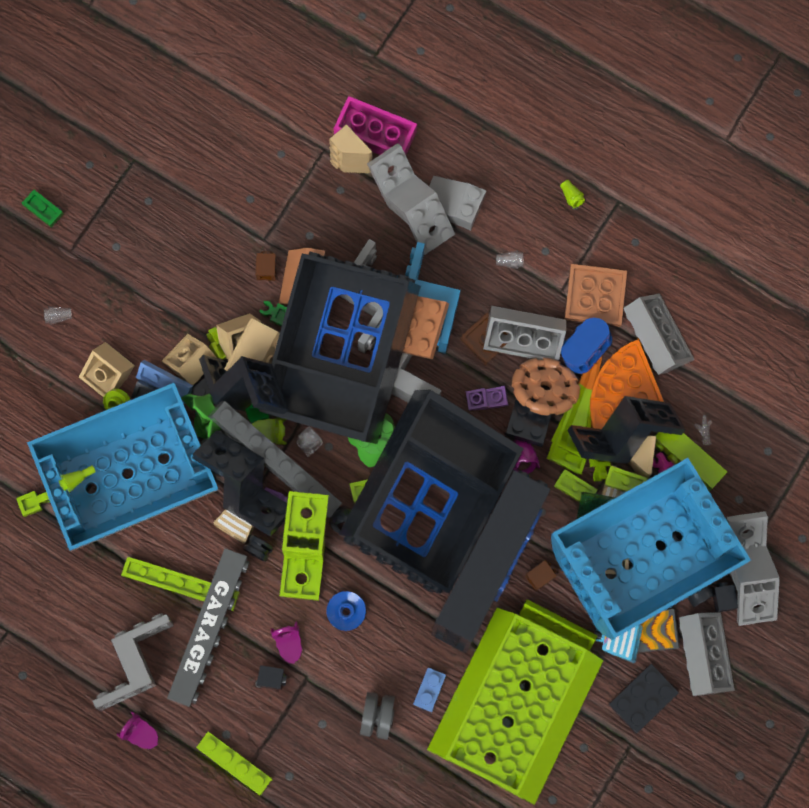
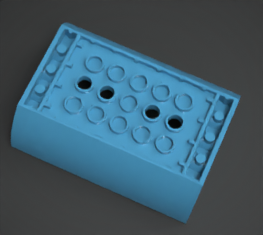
M689 458L571 522L551 535L552 548L558 564L596 628L609 639L617 638L751 561ZM675 531L680 532L682 540L675 541L672 533ZM663 541L666 545L665 550H658L656 542ZM623 560H630L632 562V569H625L622 566ZM607 569L615 571L616 577L614 579L606 577L605 572Z

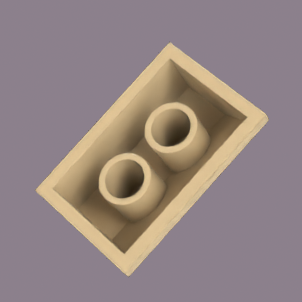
M345 125L329 139L330 162L336 169L340 168L342 172L370 173L371 171L367 163L372 161V151Z
M250 318L225 370L228 371L241 356L272 364L280 332Z

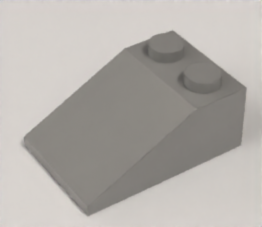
M433 176L429 187L437 193L449 222L471 231L485 199L486 190L469 183Z

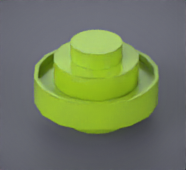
M118 388L108 391L103 397V404L106 410L130 401L128 394Z

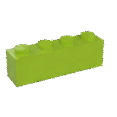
M658 432L655 435V448L660 452L666 453L669 461L675 465L689 458L709 492L727 473L722 466L684 433L677 435Z

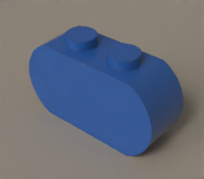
M588 318L577 326L575 333L570 338L565 340L561 348V355L565 365L574 373L582 374L588 372L610 347L613 340L608 324L600 318Z

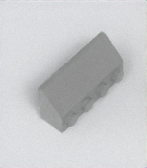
M660 294L639 297L623 308L627 319L635 330L636 336L643 345L644 352L649 356L652 367L658 375L668 373L694 360Z
M491 306L483 349L532 359L537 358V360H542L543 357L559 360L566 334V320ZM503 343H507L503 348L500 347Z
M697 613L679 617L687 670L690 677V688L693 696L735 691L721 613Z

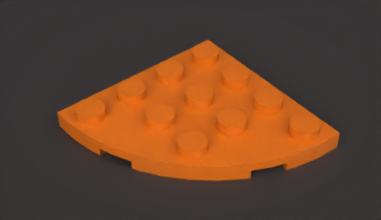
M639 339L620 348L601 368L590 397L592 428L602 429L624 396L664 402Z

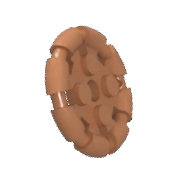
M544 357L542 360H537V358L523 362L520 365V369H516L513 374L512 387L514 388L513 393L522 406L530 408V411L545 416H549V414H563L569 411L579 399L580 386L577 384V376L567 366L561 365V362L558 360ZM546 385L550 390H544L541 386Z

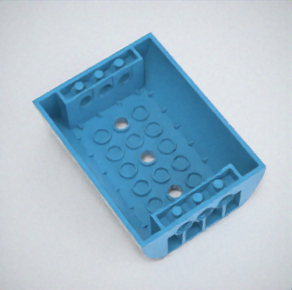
M175 383L27 442L70 551H74L219 490L211 469L192 459L193 453L201 445ZM162 454H167L170 457L166 464L159 462V457ZM93 465L96 472L86 477L70 493L68 490L64 491L59 483V480H61L60 475L79 470L82 471ZM126 469L133 470V476L129 479L123 477V472ZM90 484L97 485V490L93 494L87 493V486Z

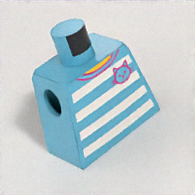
M639 624L615 639L607 638L596 629L594 634L597 635L595 641L603 642L602 650L635 663L643 626Z

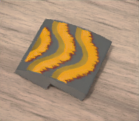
M675 609L664 610L640 624L643 626L638 648L639 653L680 649Z

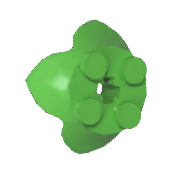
M210 393L203 396L187 394L181 397L192 411H196L194 431L198 437L208 439L214 432L221 430L208 417L215 408Z
M386 413L378 444L348 437L351 445L358 449L360 460L367 467H374L395 429L393 419Z

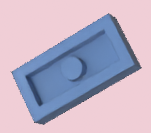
M427 668L413 705L432 712L446 675Z

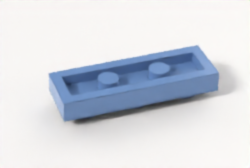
M146 360L140 363L136 379L142 380L158 389L175 383L180 397L191 394L193 385Z

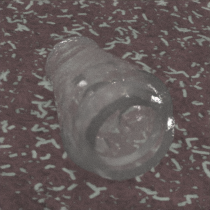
M517 250L497 254L496 264L497 266L519 269V267L524 266L523 252Z
M48 306V308L43 309L45 324L50 323L52 325L72 319L71 308Z

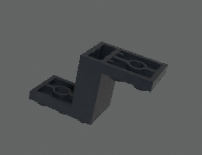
M202 355L199 358L215 405L225 401L233 409L245 411L251 404H253L254 408L285 414L288 411L271 363L241 356L226 371L227 360Z
M624 396L602 429L571 425L567 431L581 458L628 464L651 431L682 435L686 429L670 403Z
M218 430L193 453L192 459L224 477V509L269 536L285 522L287 503L263 489L264 458ZM224 452L225 455H217L216 453ZM268 510V511H270L271 513H270V514H263L262 511Z

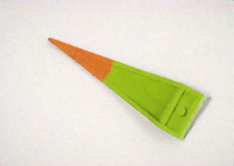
M602 356L588 372L582 374L578 383L580 386L579 399L569 411L564 413L551 440L553 443L547 456L548 460L576 474H582L587 459L581 458L567 430L571 425L591 428L590 397L593 385L599 374Z

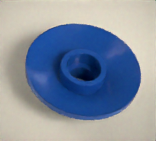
M344 591L337 593L330 599L327 605V617L335 628L342 631H350L359 627L364 621L366 607L361 597L357 594ZM345 608L350 610L349 615L342 613Z

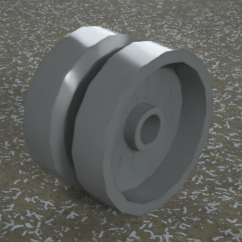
M367 692L360 735L370 737L373 733L374 725H378L377 738L388 740L390 727L392 728L395 711L393 709L395 696L384 695L380 707L377 706L378 694Z

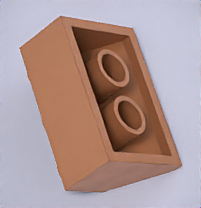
M312 248L288 250L279 304L283 306L288 305L301 254L309 255V251L326 256L325 250Z

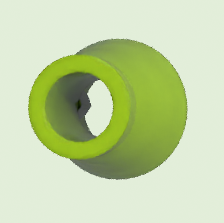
M566 180L560 185L569 206L577 208L584 203V194L570 180Z

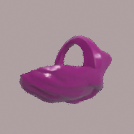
M514 439L513 442L524 449L513 468V472L514 470L519 471L517 468L521 462H531L527 469L521 470L527 474L531 473L536 467L540 469L539 460L533 446L530 443Z
M297 621L295 626L282 627L276 631L271 628L272 638L276 641L281 657L286 662L295 664L302 653Z
M131 711L133 717L128 720L121 733H117V736L143 749H151L157 746L158 735L155 729L142 720L138 714Z

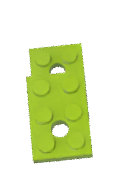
M289 491L282 546L284 562L280 597L319 601L329 495ZM305 508H309L312 511V516L308 519L301 516V511ZM305 574L307 576L306 583L298 584L296 582L297 575Z

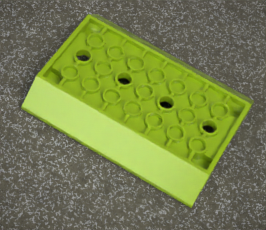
M496 608L427 750L535 805L603 660L589 650L517 614ZM542 644L548 648V653L544 656L539 655L537 652V647ZM521 681H529L531 689L526 692L520 689ZM505 716H510L513 719L512 727L506 728L503 726L502 719ZM491 752L496 756L495 763L487 764L485 762L484 756L486 753Z

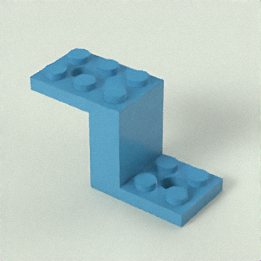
M417 242L416 248L412 247L409 263L412 265L407 266L405 276L416 280L415 284L421 286L418 296L449 303L442 327L443 330H441L437 344L439 346L438 352L446 354L460 290L418 280L425 244Z

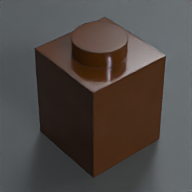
M262 251L256 254L257 280L276 281V254H272L271 251Z
M543 561L526 573L525 578L537 592L556 578L555 573L557 571L551 563Z

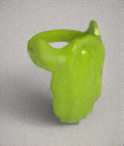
M277 417L275 419L258 420L252 423L272 443L278 445L287 444L282 440L285 436L283 422L287 419Z

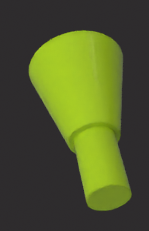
M93 465L82 471L60 475L61 480H59V483L64 491L68 490L70 493L86 477L96 471Z

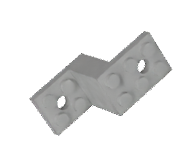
M397 143L367 163L387 206L409 225L416 242L425 244L424 255L455 235L437 193L414 174L401 145ZM394 165V170L388 173L389 167ZM435 225L434 231L429 233V229Z
M369 239L354 263L360 266H372L377 258L375 255L377 252L376 242ZM340 295V297L354 305L353 299L350 296ZM376 302L367 303L362 310L373 316L368 326L379 328L383 318L382 307ZM362 333L358 340V351L363 354L367 350L370 351L376 342V337Z
M402 353L391 394L407 403L415 390L431 389L441 396L440 389L404 370L412 355Z
M766 511L727 517V522L751 559L750 562L730 572L738 592L737 623L739 626L777 620L780 577L766 546L768 520Z
M162 613L151 618V622L147 624L144 622L138 623L133 626V630L126 632V630L115 634L114 639H111L130 684L123 683L115 687L116 691L111 693L105 691L97 695V699L93 701L96 709L105 710L156 686L138 642L174 626L167 614L164 616Z

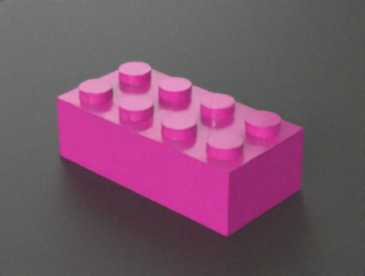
M348 96L334 126L335 135L347 125L372 152L379 155L397 143L401 145L405 155H407L417 132V123Z

